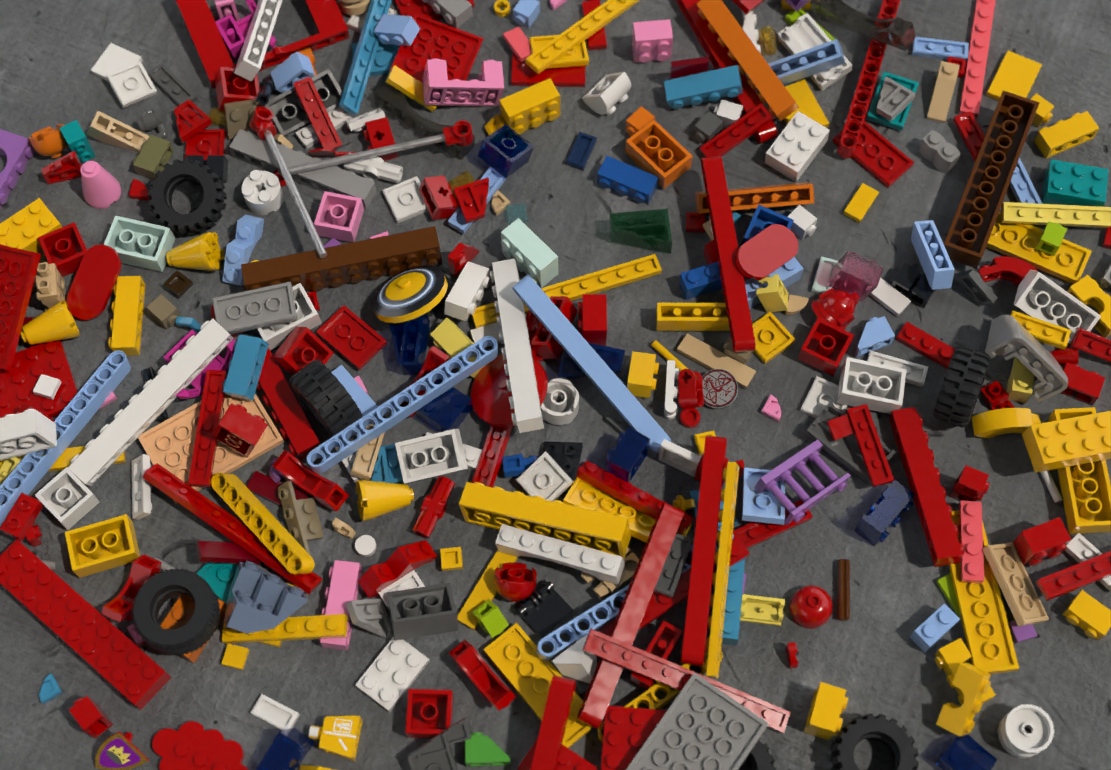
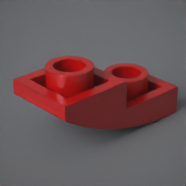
M998 381L981 388L980 393L990 410L1015 408L1008 399L1009 394Z

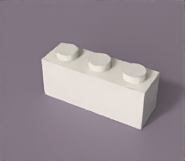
M471 262L466 263L445 300L444 314L463 321H467L470 314H474L477 301L480 302L482 300L484 289L488 288L491 282L489 268Z

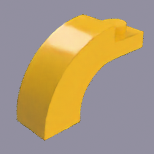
M1028 408L996 409L971 417L974 436L988 439L1006 433L1023 434L1030 425L1041 423L1039 415L1032 414Z

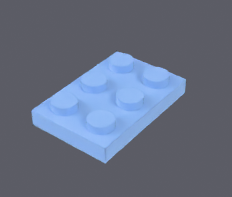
M744 467L742 520L784 525L785 507L771 491L765 490L759 494L754 489L759 479L771 470ZM779 480L777 486L785 494V481Z

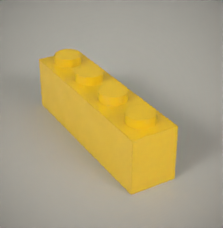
M118 276L117 284L114 286V295L116 297L115 301L112 302L114 319H111L110 322L112 337H109V348L113 352L123 351L126 356L140 355L146 285L141 276Z
M657 303L656 331H730L725 303Z

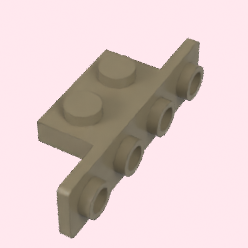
M286 481L278 487V496L282 503L283 516L287 522L288 532L310 555L307 541L324 538L314 498L296 500L292 482Z

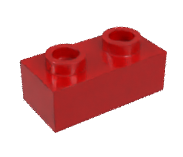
M21 493L0 530L10 537L23 541L44 505L39 500Z

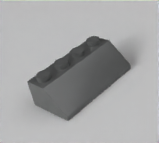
M330 69L312 77L311 79L327 113L339 107L343 92ZM294 87L270 99L268 104L263 106L272 111L273 118L271 121L276 130L283 136L310 122Z

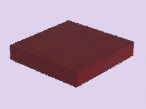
M708 57L672 61L669 80L708 72Z

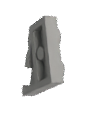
M382 598L352 600L346 604L354 625L386 639L393 637L391 622Z

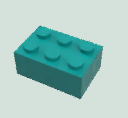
M1051 159L1044 174L1042 203L1103 207L1106 203L1109 169Z

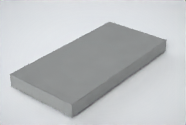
M291 282L212 298L216 322L229 334L298 320Z

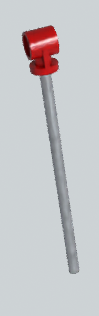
M257 107L250 121V127L257 132L260 139L267 140L320 258H325L327 256L326 250L275 142L274 136L277 130L271 121L273 113L266 107Z
M460 120L454 126L444 127V134L289 167L288 170L293 175L443 141L446 142V146L454 144L467 146L473 141L472 126L468 121Z

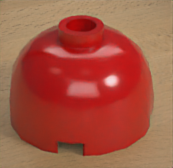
M517 562L504 563L502 568H496L494 577L495 587L504 598L517 602L529 597L534 591L537 580V572L534 568L531 571L526 568V564Z
M808 585L803 586L794 593L790 600L789 610L794 618L793 620L803 628L815 629L827 623L832 614L833 604L826 590L819 586Z

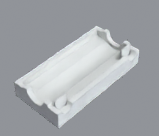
M808 13L802 17L800 16L795 24L790 27L786 26L778 33V40L791 55L831 41ZM845 56L846 63L810 76L821 91L852 70V64Z

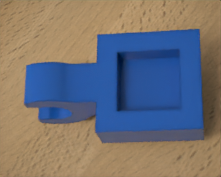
M523 454L504 456L503 467L505 477L522 475L538 459L537 456L523 458Z

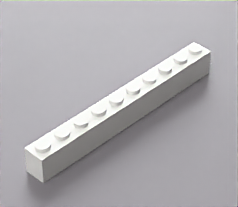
M513 258L493 262V271H490L492 283L495 282V286H492L494 298H498V301H494L496 313L500 312V316H497L498 327L502 328L503 331L499 332L501 344H505V347L501 349L503 359H507V364H504L505 374L510 377V380H506L508 392H512V396L509 397L510 407L515 409V413L511 414L513 425L518 426L519 433L544 429L524 303L512 289L520 281L516 260Z
M213 318L201 326V331L196 336L193 335L187 340V345L182 350L175 352L172 356L173 360L168 365H163L153 380L150 379L143 386L144 390L139 395H134L124 410L121 409L114 416L115 420L110 425L106 424L100 430V435L96 439H92L86 444V449L81 455L77 454L71 460V465L68 468L84 484L92 486L177 398L176 395L183 388L185 389L234 339Z

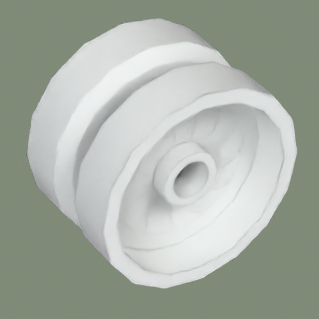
M1023 704L1013 708L1002 718L998 727V738L1001 745L1008 753L1018 758H1030L1039 754L1052 742L1054 735L1053 722L1049 715L1040 707L1032 704Z

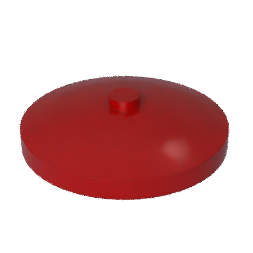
M502 354L486 364L477 374L471 389V402L475 412L484 422L494 427L506 428L514 426L511 414L515 413V409L510 407L509 397L512 396V392H508L506 380H510V377L505 374L504 364H507V359L504 360ZM532 356L541 406L547 394L548 379L543 366Z

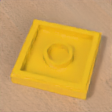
M768 312L752 324L756 344L754 353L764 364L796 341L771 312Z

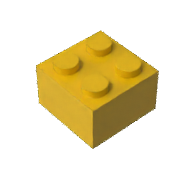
M823 682L819 683L814 691L804 733L830 740L833 735H837L843 722V718L839 717L843 710L846 709L848 697H845V689Z

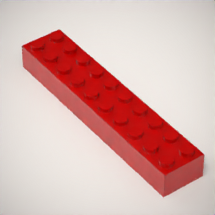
M18 539L0 555V584L140 710L170 680L171 676Z

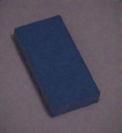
M579 132L566 160V165L584 171L597 142V137Z

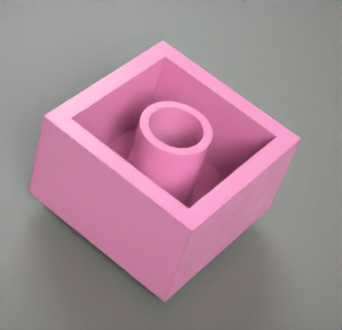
M670 19L633 23L632 48L634 62L645 63L648 61L671 59L673 35Z
M324 191L314 222L318 235L355 242L364 212L362 198Z

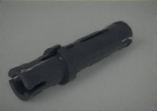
M269 76L264 77L259 85L260 91L257 96V102L260 101L259 104L262 106L268 104L269 97L274 91V81H271L272 77Z

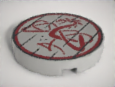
M713 369L702 376L704 404L713 409L726 408L736 400L738 384L730 372L723 369Z

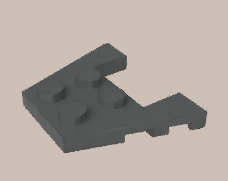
M466 717L410 753L408 761L411 770H458L450 744L471 739L472 735Z

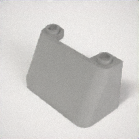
M1001 315L992 320L985 352L991 358L995 357V355H1003L1006 360H1009L1015 356L1038 378L1034 381L1036 389L1032 393L1033 399L1040 403L1067 388L1068 377L1054 356L1014 317Z

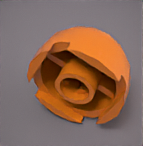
M57 124L56 129L49 126L31 134L32 137H28L34 150L40 155L51 156V158L61 156V151L66 149L68 145L59 129L64 124Z

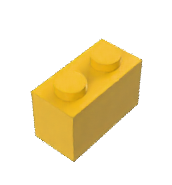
M632 351L627 389L633 396L650 398L651 390L655 391L657 379L653 378V375H658L659 363L655 362L656 354Z
M1083 590L1074 597L1062 614L1069 623L1079 626L1088 637L1098 641L1105 636L1111 627V610Z

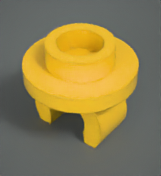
M677 495L676 499L673 500V507L685 512L694 508L695 502L694 499L684 500L682 495Z

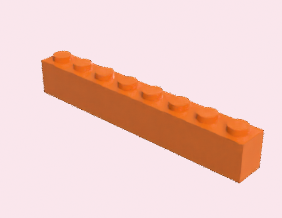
M699 1L697 6L700 10L697 12L703 20L707 19L710 22L707 26L713 34L717 32L720 36L717 40L723 48L725 46L728 47L730 51L727 54L733 62L735 60L738 61L740 64L738 66L739 71L743 76L745 74L748 75L750 79L747 82L753 90L755 88L758 89L760 93L757 96L762 103L767 102L769 104L768 111L773 118L777 116L782 121L796 111L799 106L723 1Z

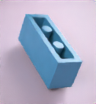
M239 334L238 340L234 345L233 358L229 362L228 376L223 383V392L233 398L253 401L269 346L262 338Z

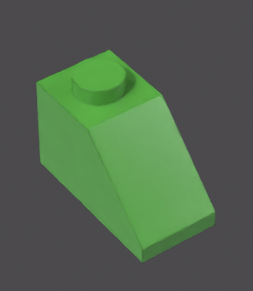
M471 733V739L465 740V763L467 767L510 766V757L488 736H483V733Z

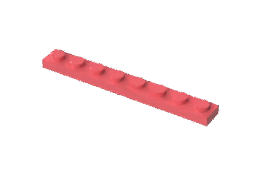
M976 0L959 115L972 111L975 118L979 115L996 0Z

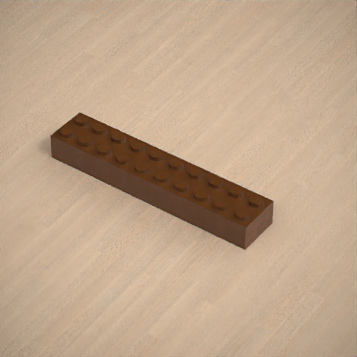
M1004 90L1002 91L944 241V246L950 260L977 269L1039 102Z
M433 226L325 248L327 253L325 258H320L317 250H311L241 264L246 291L291 282L292 287L301 283L307 292L312 290L320 291L327 287H340L347 283H359L367 279L375 280L387 275L393 276L403 270L416 266L437 267L442 265V258L436 227Z

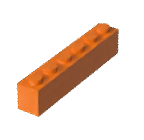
M809 182L728 189L732 211L755 209L758 204L763 207H778L814 203L813 184ZM695 192L696 211L698 213H709L706 192Z

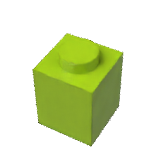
M1049 221L1036 249L1055 256L1067 228Z
M489 599L472 612L482 629L491 638L501 634L509 626L499 608Z

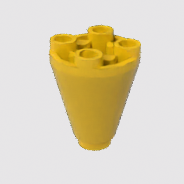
M207 232L172 248L171 251L167 252L166 258L170 266L217 271L220 268L221 260L225 259L223 249L219 247L217 233Z

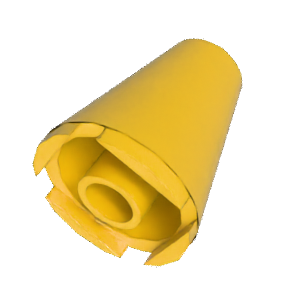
M61 300L22 326L23 331H21L24 342H29L30 345L80 336L76 322L70 311H68V305L65 300Z
M368 480L356 482V494H358L357 507L362 521H368L409 506L411 501L414 500L413 489L409 488L407 484Z

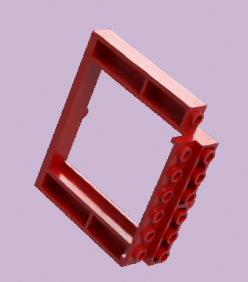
M175 0L211 86L214 89L216 88L215 79L219 68H236L237 64L233 65L207 1ZM305 0L319 34L283 47H276L272 51L265 53L259 71L283 63L296 51L299 52L310 47L313 52L349 39V30L336 1Z

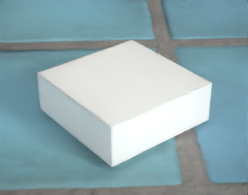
M41 374L33 393L53 400L62 382L60 379Z

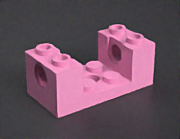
M434 58L427 60L422 78L424 105L498 106L504 90L502 61H483L482 72L477 80L461 81L459 79L448 80L446 60Z

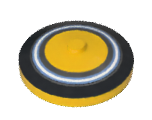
M416 266L393 275L379 286L372 297L371 306L376 317L381 321L387 323L406 322L420 317L433 309L446 294L448 282L444 273L437 267Z

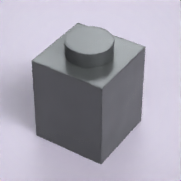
M708 111L695 124L693 136L699 142L705 144L722 132L723 121Z

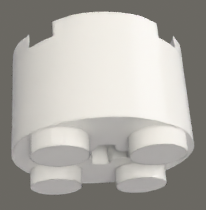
M253 170L243 181L242 194L248 208L253 213L268 215L269 212H275L282 206L284 200L279 179L273 173Z
M557 378L550 380L546 397L541 405L542 418L554 425L569 424L576 417L579 410V393L573 384L566 379Z

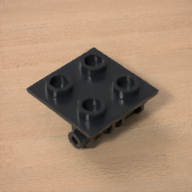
M544 441L542 454L547 452L573 481L577 479L583 442Z
M545 579L535 587L529 597L519 601L513 607L541 638L573 611L568 603L553 589V584Z

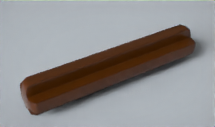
M839 559L837 618L840 621H848L850 618V561L848 559Z

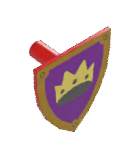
M119 731L107 738L99 747L95 757V768L102 770H129L144 764L149 759L131 743L132 733L126 732L123 735Z

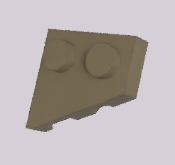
M257 99L224 103L227 136L229 139L234 138L240 129L245 131L250 128V121L255 109L262 106L259 104L260 101L257 102Z

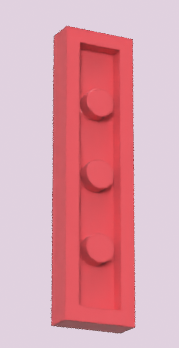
M961 500L959 503L960 542L964 547V555L960 560L961 582L983 583L982 502Z

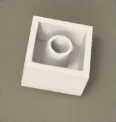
M68 467L35 494L39 501L67 530L99 503L95 495Z

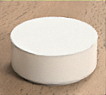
M362 535L355 542V549L362 557H369L376 551V542L369 535Z

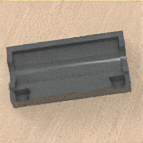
M830 401L804 435L813 442L818 439L823 444L822 449L870 485L871 481L855 435L852 434L836 441L832 438L826 422L845 414L847 415V413L842 409L836 408L833 402ZM880 440L886 459L889 461L896 451L889 449Z

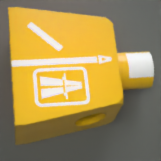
M327 716L324 718L323 727L311 725L309 739L320 740L319 748L321 751L355 762L363 720L360 716Z

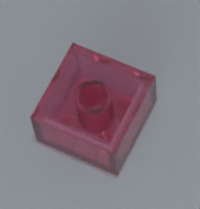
M847 251L834 265L827 286L845 291L850 295L856 292L860 297L859 300L863 301L877 288L884 267L878 265L875 261L861 257L858 253Z

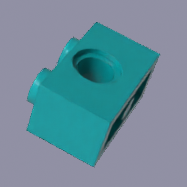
M77 119L59 128L71 151H75L81 163L87 162L96 156Z

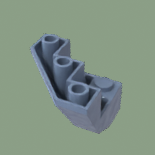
M239 561L226 603L224 618L226 626L244 633L274 629L306 604L308 599L303 593L304 591L281 581V578L277 575L257 568L258 565L253 562L246 561L243 563Z

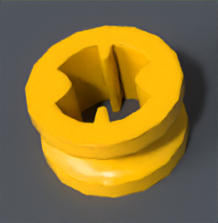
M497 0L494 3L495 14L499 17L508 16L511 11L510 3L507 0Z

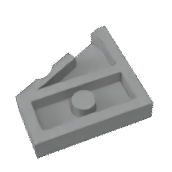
M886 76L876 113L892 122L915 99V93Z

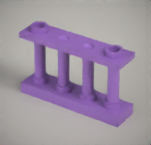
M818 439L762 476L754 487L759 494L765 490L771 491L790 514L784 522L786 525L792 521L797 523L805 516L804 513L835 491L841 492L848 485L846 482L851 476L849 473L839 478L821 459L819 451L823 444ZM806 462H814L832 484L825 488L805 466ZM794 470L799 471L815 488L818 494L811 498L791 476V472ZM779 480L785 481L804 504L796 508L778 488L777 482Z

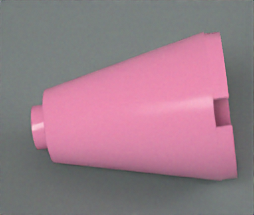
M87 161L81 166L83 198L91 207L105 209L110 207V204L114 201L117 202L119 200L121 186L114 176L95 161Z

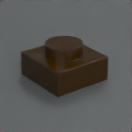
M177 270L164 285L180 298L193 283Z

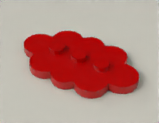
M195 721L184 723L178 731L170 728L162 729L156 733L152 741L155 753L162 757L159 770H249L242 764L244 750L239 743L233 740L225 741L221 732L215 729L206 731L200 723Z

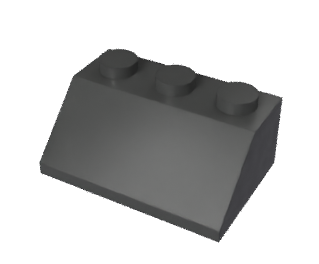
M450 583L387 592L394 641L458 631L457 610Z

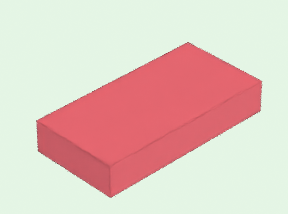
M520 27L503 33L504 40L520 62L525 61L526 58L532 55L530 41Z

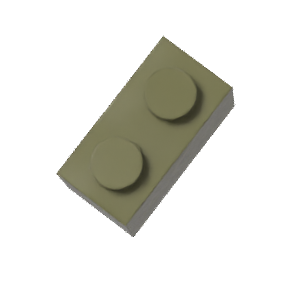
M150 135L147 141H144L141 152L135 157L133 162L137 175L156 180L157 175L155 173L158 170L162 172L165 169L163 166L170 161L175 152L171 142Z

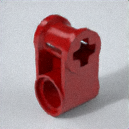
M683 369L678 375L679 405L682 409L702 407L704 405L702 375L690 369Z

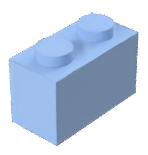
M383 14L374 33L383 44L411 46L420 27L411 16Z
M297 51L270 72L276 90L282 93L293 88V83L309 76L312 78L315 75L309 57Z
M944 603L911 634L910 638L925 653L953 628L960 618Z

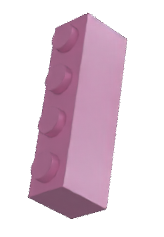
M335 560L334 567H330L329 579H331L330 587L326 588L325 599L328 601L327 606L323 607L322 615L346 614L348 616L347 636L318 639L323 648L347 651L349 649L353 623L346 604L352 600H357L360 585L358 580L361 578L362 573L360 563Z

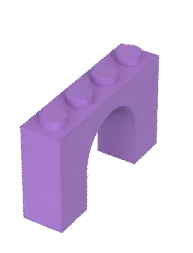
M0 129V155L7 158V164L0 173V208L6 203L10 191L16 186L17 179L24 172L27 162L33 157L35 152L28 138Z

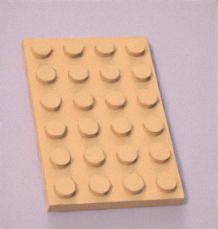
M225 394L221 419L231 403L234 405L240 404L252 416L258 415L265 420L264 423L268 424L248 458L218 441L212 477L215 473H231L284 443L283 438L256 394L253 401L233 398ZM201 401L147 430L138 437L147 455L150 456L153 465L158 463L187 484ZM191 486L197 491H200L201 489L205 488Z

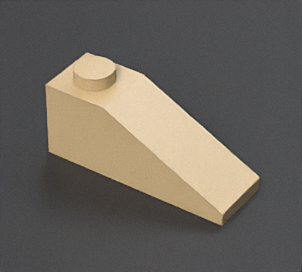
M941 61L936 74L926 119L945 123L960 65Z
M100 111L96 112L86 135L103 143L136 152H141L144 141H147L149 138L148 135Z

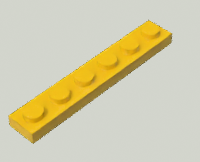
M346 614L288 617L274 629L244 633L229 628L224 621L222 642L232 644L342 638L347 636L348 616Z

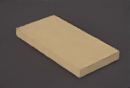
M1013 542L984 547L982 550L1018 627L1043 623L1049 620Z

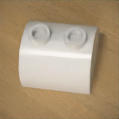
M625 72L607 74L582 97V100L596 113L610 115L616 110L614 105L617 102L622 103L628 98L626 93L631 89L630 79Z

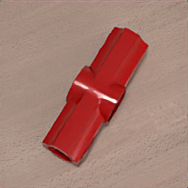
M439 476L430 495L425 497L421 506V513L412 530L418 536L429 539L438 519L440 520L443 517L447 508V501L455 487V482L451 479Z

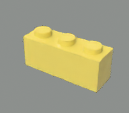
M446 318L430 334L435 339L433 343L440 350L442 348L446 350L449 360L474 344L449 318ZM470 357L467 361L474 362L477 358ZM480 368L470 376L476 378L477 374L482 368Z

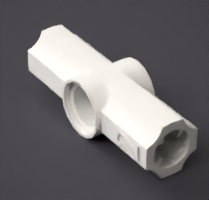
M377 156L344 163L345 170L363 174L364 177H368L373 181L382 179L399 183L402 178L403 167L386 163Z

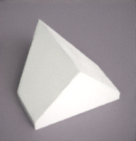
M586 634L553 659L552 662L562 675L590 684L597 667V656L582 651L587 638Z

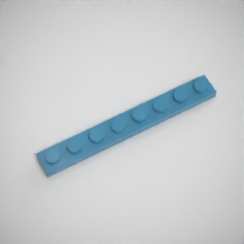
M371 0L339 104L341 108L352 115L358 114L379 44V38L374 33V30L383 14H388L392 0Z

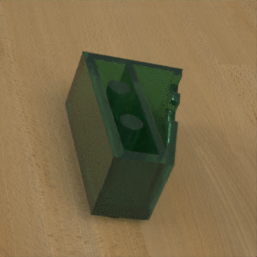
M668 208L610 213L611 242L671 253L672 237Z

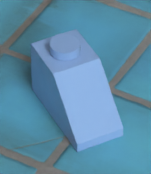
M885 316L880 318L874 317L867 321L854 354L856 358L869 353L870 350L875 351L892 344L895 334Z

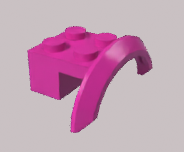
M245 0L252 14L235 22L232 14L216 21V25L235 61L239 60L256 9L254 0ZM271 34L268 44L273 50L276 45V39Z
M191 330L163 357L168 364L173 360L172 356L175 352L182 350L187 345L186 342L191 336L197 335L194 330ZM235 339L227 345L225 359L217 355L190 383L194 389L185 390L183 388L176 396L180 399L200 396L203 394L207 370L228 371L229 362L232 360L235 351Z

